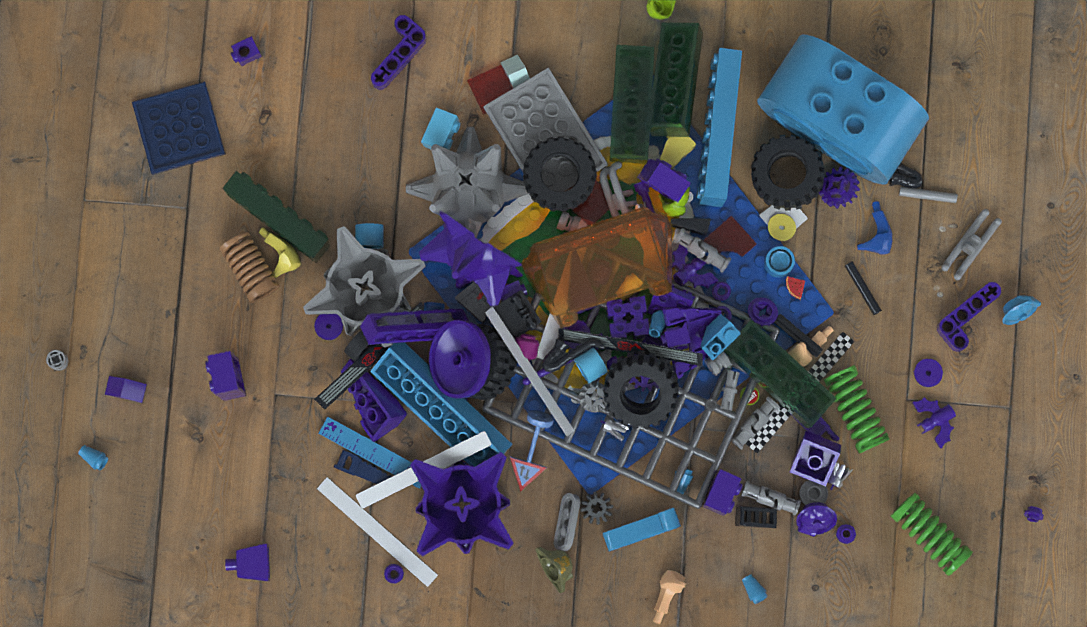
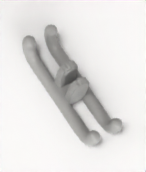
M617 161L612 163L611 166L603 168L599 179L617 232L622 237L631 239L635 234H642L644 228L642 226H635L628 208L634 207L637 202L625 201L624 197H629L634 193L632 189L622 191L616 174V170L622 167V163ZM608 174L615 192L613 195L607 180ZM618 210H621L625 224L630 231L624 229Z
M988 209L981 211L941 266L943 271H948L961 251L968 254L955 272V280L962 278L963 274L1002 223L1000 218H996L981 238L974 233L989 215Z

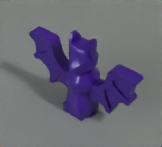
M679 244L678 249L673 251L672 255L675 260L672 263V267H676L679 270L673 275V279L679 286H683L690 281L693 284V288L704 286L708 289L711 284L718 282V279L711 272L703 275L696 274L706 264V262L698 257L694 258L691 263H685L688 250L684 246Z
M925 397L920 401L912 402L918 413L924 411L932 413L930 418L924 419L917 426H922L924 430L922 434L931 431L935 426H940V432L934 440L938 447L942 449L946 442L951 441L950 432L954 427L949 424V420L956 417L954 410L949 404L940 408L938 400L931 402Z

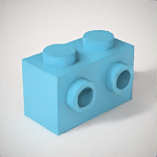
M436 108L421 140L423 146L431 149L434 144L450 150L453 143L452 137L460 128V120L457 115Z

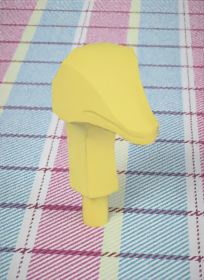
M264 227L260 229L259 233L265 238V242L274 247L279 254L277 266L271 276L277 278L284 273L296 270L301 265V261L295 249L278 235L270 233Z

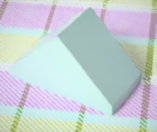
M518 55L501 62L512 88L530 79L526 67Z

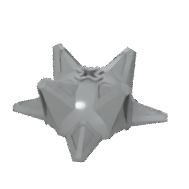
M474 127L466 128L456 152L434 144L431 147L436 168L435 173L406 185V193L431 201L429 210L439 216L440 211L446 213L466 229L473 232L475 238L478 236L482 223L494 216L501 209L504 202L529 194L525 189L523 181L503 173L501 147L498 144L482 151Z
M345 226L338 228V259L324 272L323 277L326 280V287L303 307L305 314H337L341 317L346 334L352 336L361 328L360 325L370 313L410 312L411 307L403 294V287L426 267L424 261L421 259L392 260L388 255V250L384 248H364ZM369 287V288H368L369 291H368V290H365V291L363 292L362 289H361V288ZM387 343V344H382V345H383V347L385 348V347L391 346L392 343Z

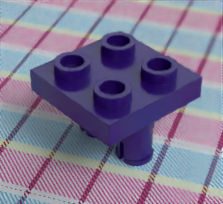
M659 282L647 313L652 315L658 310L663 311L662 308L664 307L691 308L695 297L692 296L690 291L686 293L687 290L681 291L676 289L672 283L669 286V282ZM684 321L674 325L680 326L682 328L684 325Z

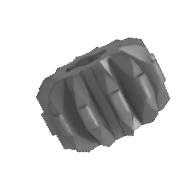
M593 492L594 499L589 494L586 495L589 503L582 500L581 504L587 506V508H581L580 511L588 512L583 518L586 519L588 516H591L590 524L596 518V524L600 525L599 518L607 522L604 514L611 516L612 513L606 511V509H612L613 505L606 506V503L611 499L607 498L603 501L604 493H601L600 498H597V492ZM599 503L602 511L593 513L594 509H591V506Z

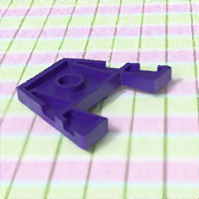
M662 308L664 321L667 326L683 321L684 323L686 322L691 341L688 344L689 351L702 353L703 360L709 358L700 346L707 326L720 314L722 315L719 308ZM672 361L673 372L677 374L678 379L684 376L683 373L689 369L692 370L697 367V365Z

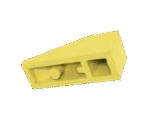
M681 128L677 131L674 129L667 135L668 140L660 157V160H664L672 166L671 170L696 147V143Z

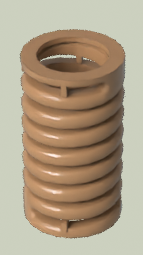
M245 232L228 240L219 250L225 257L226 262L229 263L232 273L236 275V280L239 281V285L243 288L248 301L254 303L275 292L280 285L276 278L271 276L272 271L268 270V264H264L265 259L260 258L262 254L260 251H257V245H253L254 240L250 233Z

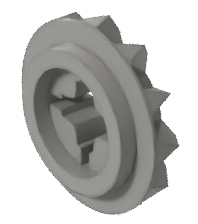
M600 382L587 383L581 388L579 401L585 410L600 412L606 408L604 385ZM595 389H597V396L603 399H596L592 405V398L588 395L593 394Z

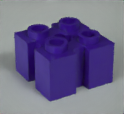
M645 296L629 298V303L622 304V299L606 301L608 320L613 319V323L609 324L610 337L626 340L627 335H633L634 339L650 336L648 319H643V315L647 313ZM626 315L632 317L630 323H626V320L623 321Z

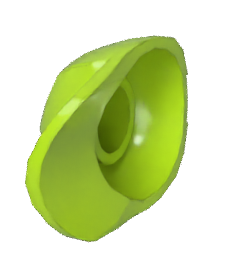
M648 0L647 12L654 19H667L673 12L676 0Z

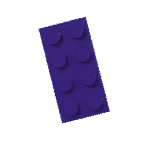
M231 351L208 355V361H205L207 373L212 377V380H209L211 392L223 401L245 397L246 392L239 359Z

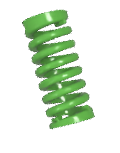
M855 365L825 378L824 382L826 386L831 385L828 389L830 393L839 392L833 397L834 402L844 401L837 407L838 411L849 410L842 415V420L849 421L854 419L846 425L847 430L858 429L851 434V439L863 438L855 444L858 454L890 440L887 433L882 434L885 431L884 426L872 428L881 421L880 417L867 419L876 413V409L871 407L862 410L870 405L872 400L865 398L856 401L865 396L867 390L860 389L851 392L860 387L863 381L858 379L846 383L858 375V371ZM882 434V437L873 439V438L877 437L878 435Z
M914 492L890 517L895 522H899L912 512L901 528L906 530L919 520L909 532V536L912 538L925 529L916 540L917 545H921L934 535L923 548L925 553L942 542L930 558L935 560L949 549L938 562V567L940 568L949 561L953 562L949 568L946 566L943 569L945 574L949 576L972 555L973 551L966 545L959 547L961 539H952L954 536L952 530L945 532L947 524H938L940 520L938 515L930 517L932 514L931 508L922 510L925 502L919 500L920 497Z

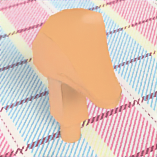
M827 326L822 332L819 331L812 340L821 347L827 342L826 337L834 330L831 326ZM803 342L795 344L786 353L789 361L795 367L802 368L812 361V354L806 349V345Z
M667 570L660 581L661 589L654 608L657 612L653 622L661 623L663 615L668 612L670 601L674 594L681 593L682 589L686 587V578L682 574L673 570Z

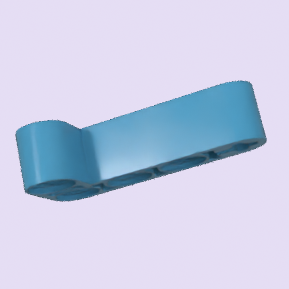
M671 508L602 534L610 552L676 529L681 525L675 508Z

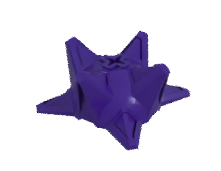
M440 211L441 219L445 222L443 223L444 229L419 251L420 259L422 261H435L452 266L450 269L452 270V277L455 279L456 288L462 289L474 281L486 296L488 304L490 306H498L509 274L515 277L523 276L515 268L522 266V264L491 244L476 239L473 232L466 229L446 213Z
M500 452L475 467L468 466L463 460L452 464L446 469L438 468L417 459L410 464L425 491L423 499L415 507L416 513L425 517L427 521L416 550L421 556L430 553L449 541L454 542L464 554L470 553L475 541L478 539L508 550L514 544L499 518L500 512L510 506V500L501 494L497 488L498 480L507 459L503 453ZM461 502H464L465 504H470L464 506V508H461L460 506H455L460 504Z

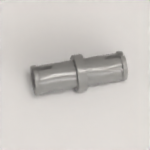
M727 370L725 387L722 388L724 393L720 409L732 411L734 397L738 392L736 387L739 372Z

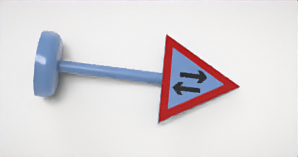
M529 411L527 414V421L536 426L527 461L510 456L520 492L547 468L531 463L540 428H549L554 422V418L545 412Z

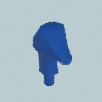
M879 201L872 203L874 211L872 215L877 225V234L867 242L858 244L857 249L884 255L890 253L892 247V230L884 212L881 211Z

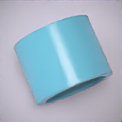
M594 347L574 359L578 369L588 383L593 382L608 372L603 360Z

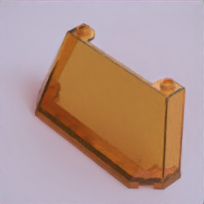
M642 207L534 243L528 257L524 258L521 262L527 280L559 327L564 328L577 322L578 311L647 288L655 296H662L672 292V228L667 214L661 212L657 214L651 212L649 208Z

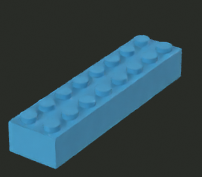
M719 48L718 52L714 53L713 58H711L710 70H713L708 81V88H711L706 100V106H709L704 119V125H707L705 132H703L702 143H705L700 157V161L703 164L698 176V180H701L700 187L697 188L696 198L699 199V205L722 207L727 200L742 50Z
M405 342L394 343L390 346L370 371L448 446L453 447L485 431L491 445L464 458L463 460L470 466L475 467L500 452L505 454L513 445L464 398H451L443 394L433 381L429 365Z

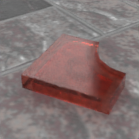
M732 216L703 240V242L716 248L718 253L730 251L737 253L741 257L757 245Z

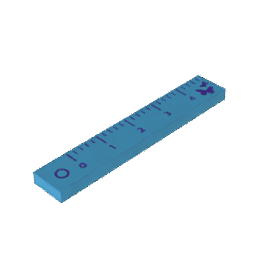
M327 417L318 433L393 475L411 468L410 464L412 462L330 417ZM419 481L412 484L419 489L421 488Z

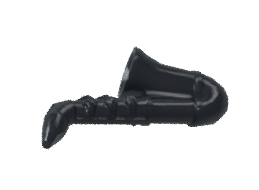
M902 162L896 169L898 172H894L889 180V186L901 185L909 188H919L923 184L922 175L918 171L902 164Z
M556 338L554 347L544 356L542 367L546 372L553 373L593 346L599 349H605L606 347L600 341L590 339L587 342H582L575 349L571 348L566 353V350L570 347Z

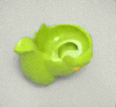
M688 187L679 202L659 194L663 210L668 216L678 218L686 213L685 204L689 199L690 187Z

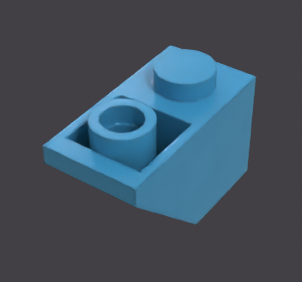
M720 314L707 326L700 347L714 360L741 333L727 318Z

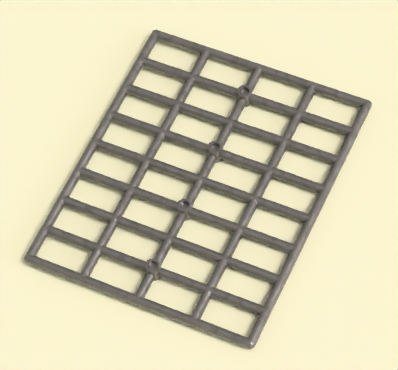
M564 232L531 301V306L535 311L547 285L559 287L560 280L553 278L552 274L567 242L570 241L587 248L582 262L585 272L594 253L613 261L609 282L605 286L602 285L596 297L599 304L591 309L585 322L589 329H591L600 308L606 310V301L604 299L620 264L638 272V278L643 283L647 276L658 282H669V286L672 283L678 290H687L686 293L690 291L692 296L695 297L691 308H696L700 300L716 308L718 306H726L730 309L733 316L744 320L740 330L741 334L737 337L729 356H727L731 365L728 368H723L710 398L707 400L690 392L701 367L697 365V367L690 370L683 388L679 387V397L675 404V409L670 414L663 432L651 426L648 429H643V426H638V429L632 428L617 463L597 455L607 434V431H603L604 423L590 451L570 443L585 412L581 404H579L570 424L574 431L568 437L565 435L564 439H561L544 431L545 428H540L538 437L699 509L709 491L780 329L772 324L762 327L760 324H754L753 320L749 318V314L686 285L679 286L674 280L568 232ZM640 290L634 293L629 298L637 297ZM626 315L623 321H631L632 317ZM539 323L538 327L534 330L544 333L545 326ZM751 324L771 332L755 369L736 361V357ZM595 349L606 366L607 361L612 357L611 353L613 350L605 349L601 352ZM536 359L533 366L535 372L541 369L543 359ZM666 360L665 363H671V360ZM575 361L565 365L557 384L546 378H540L545 387L553 390L552 397L556 403L561 394L580 402L578 393L564 387ZM515 366L514 371L516 374L527 377L521 367ZM732 367L751 375L735 412L720 409V405L717 404V399L726 382L727 370L731 371ZM628 379L623 385L624 394L627 390L630 379ZM532 383L524 385L511 415L491 407L495 398H488L482 407L484 412L534 434L535 426L518 419L532 389ZM652 386V391H649L644 403L654 400L658 391L655 386ZM686 399L705 408L689 444L670 435ZM546 407L544 412L551 415L550 410ZM607 407L600 411L606 414L604 422L607 421L608 417L614 418L612 417L613 412H609ZM712 411L732 419L716 456L696 447ZM640 430L659 438L643 475L623 467ZM666 442L686 451L670 487L650 479ZM693 454L712 463L696 500L677 491Z

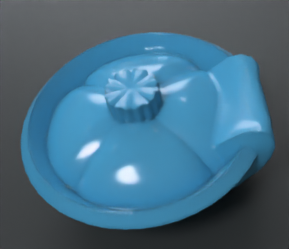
M1019 295L1011 299L1003 307V324L1013 325L1019 321L1026 320L1036 311L1037 307L1041 306V302L1033 296Z

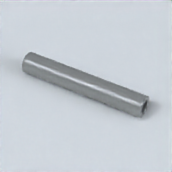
M900 186L899 196L949 203L957 202V194L902 186Z

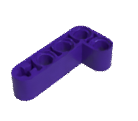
M406 15L398 16L394 22L396 32L403 39L371 75L372 84L377 90L385 89L426 43L425 31ZM401 22L408 23L406 29H400L398 25ZM415 34L423 36L422 40L418 42L414 41L412 37ZM403 48H408L410 53L404 56L400 54V51ZM390 62L398 64L393 70L389 69L387 65ZM377 77H378V78H382V77H383L384 82H380V81H379V82L377 83L376 78H377Z
M990 282L938 323L937 332L953 351L959 352L968 346L969 339L960 327L1000 296L1001 287L997 283ZM993 288L995 290L993 294L985 299L983 295ZM973 299L980 301V308L973 307ZM958 311H963L966 314L965 320H960L957 317ZM946 322L951 325L950 332L943 330V323ZM956 337L963 340L962 347L955 345L954 340Z

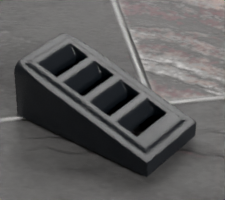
M673 218L669 226L677 229L684 228L685 231L705 236L707 235L711 219Z
M747 506L736 507L735 526L777 528V509ZM751 512H754L753 522H751ZM759 512H762L761 523H759ZM767 513H770L769 524L766 523Z

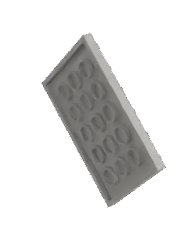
M549 68L483 106L522 172L526 157H528L532 148H535L539 142L546 141L547 138H558V136H564L566 139L573 138L577 143L581 142L585 145V149L591 152L592 158L595 160L597 172L608 166ZM553 157L542 168L541 174L544 184L556 192H564L572 188L578 178L575 164L566 157Z

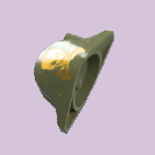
M542 547L536 548L535 551L545 574L558 592L563 593L566 582L573 578L571 558L566 552L561 550L548 551Z

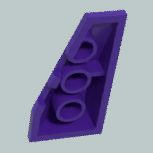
M349 359L341 373L354 363L352 359ZM368 372L348 388L349 393L353 394L356 402L354 407L356 410H359L362 417L361 425L373 442L399 426L407 416L399 401Z

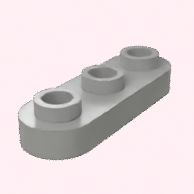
M567 493L561 500L554 537V546L557 550L568 551L572 547L580 508V498L576 494Z

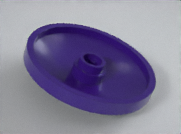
M465 320L450 321L437 331L431 343L429 352L431 376L438 389L448 397L468 398L476 394L484 385L490 369L491 359L488 341L482 330L474 323Z

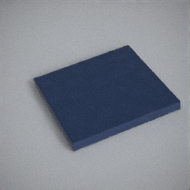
M206 82L132 102L152 175L226 155Z

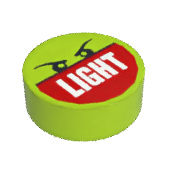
M744 387L740 392V400L744 394L746 387ZM756 388L752 392L747 404L748 406L754 405L759 399V392Z

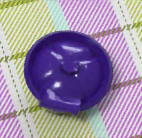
M810 503L797 516L798 532L812 537L817 534L826 533L836 525L837 515L824 503Z

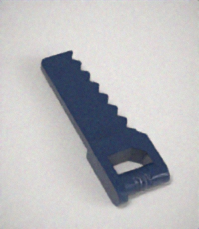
M342 450L337 464H334V468L375 484L391 478V475L387 476L386 473H382L381 470H377L371 464L367 465L366 461L362 462V459L357 455ZM348 456L352 458L349 470L344 468Z

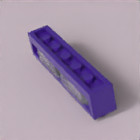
M453 308L446 310L370 313L365 317L360 327L369 345L433 341L435 334L444 324L454 320H469L463 309Z

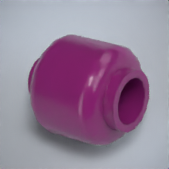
M521 334L515 338L521 352L528 361L537 358L539 341L536 340V336Z

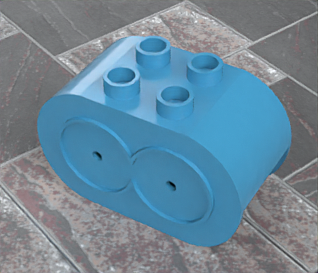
M804 34L798 37L757 99L760 108L783 128L800 139L801 137L807 139L809 144L812 143L816 149L853 173L882 185L888 183L929 120L926 110L905 91L835 46L819 38Z

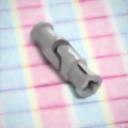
M684 228L681 229L674 240V243L681 244L688 249V252L695 254L707 264L711 263L719 268L721 273L725 271L731 261L730 257L726 258L721 255L716 248L703 242L698 237L691 236L685 232Z
M769 396L766 398L767 401L752 413L740 426L741 429L732 437L731 442L740 450L769 421V417L776 410L780 409V406Z
M747 480L741 493L743 497L753 498L756 502L777 510L782 509L791 512L794 516L797 515L801 504L799 499L794 500L786 497L784 493L765 486H756Z

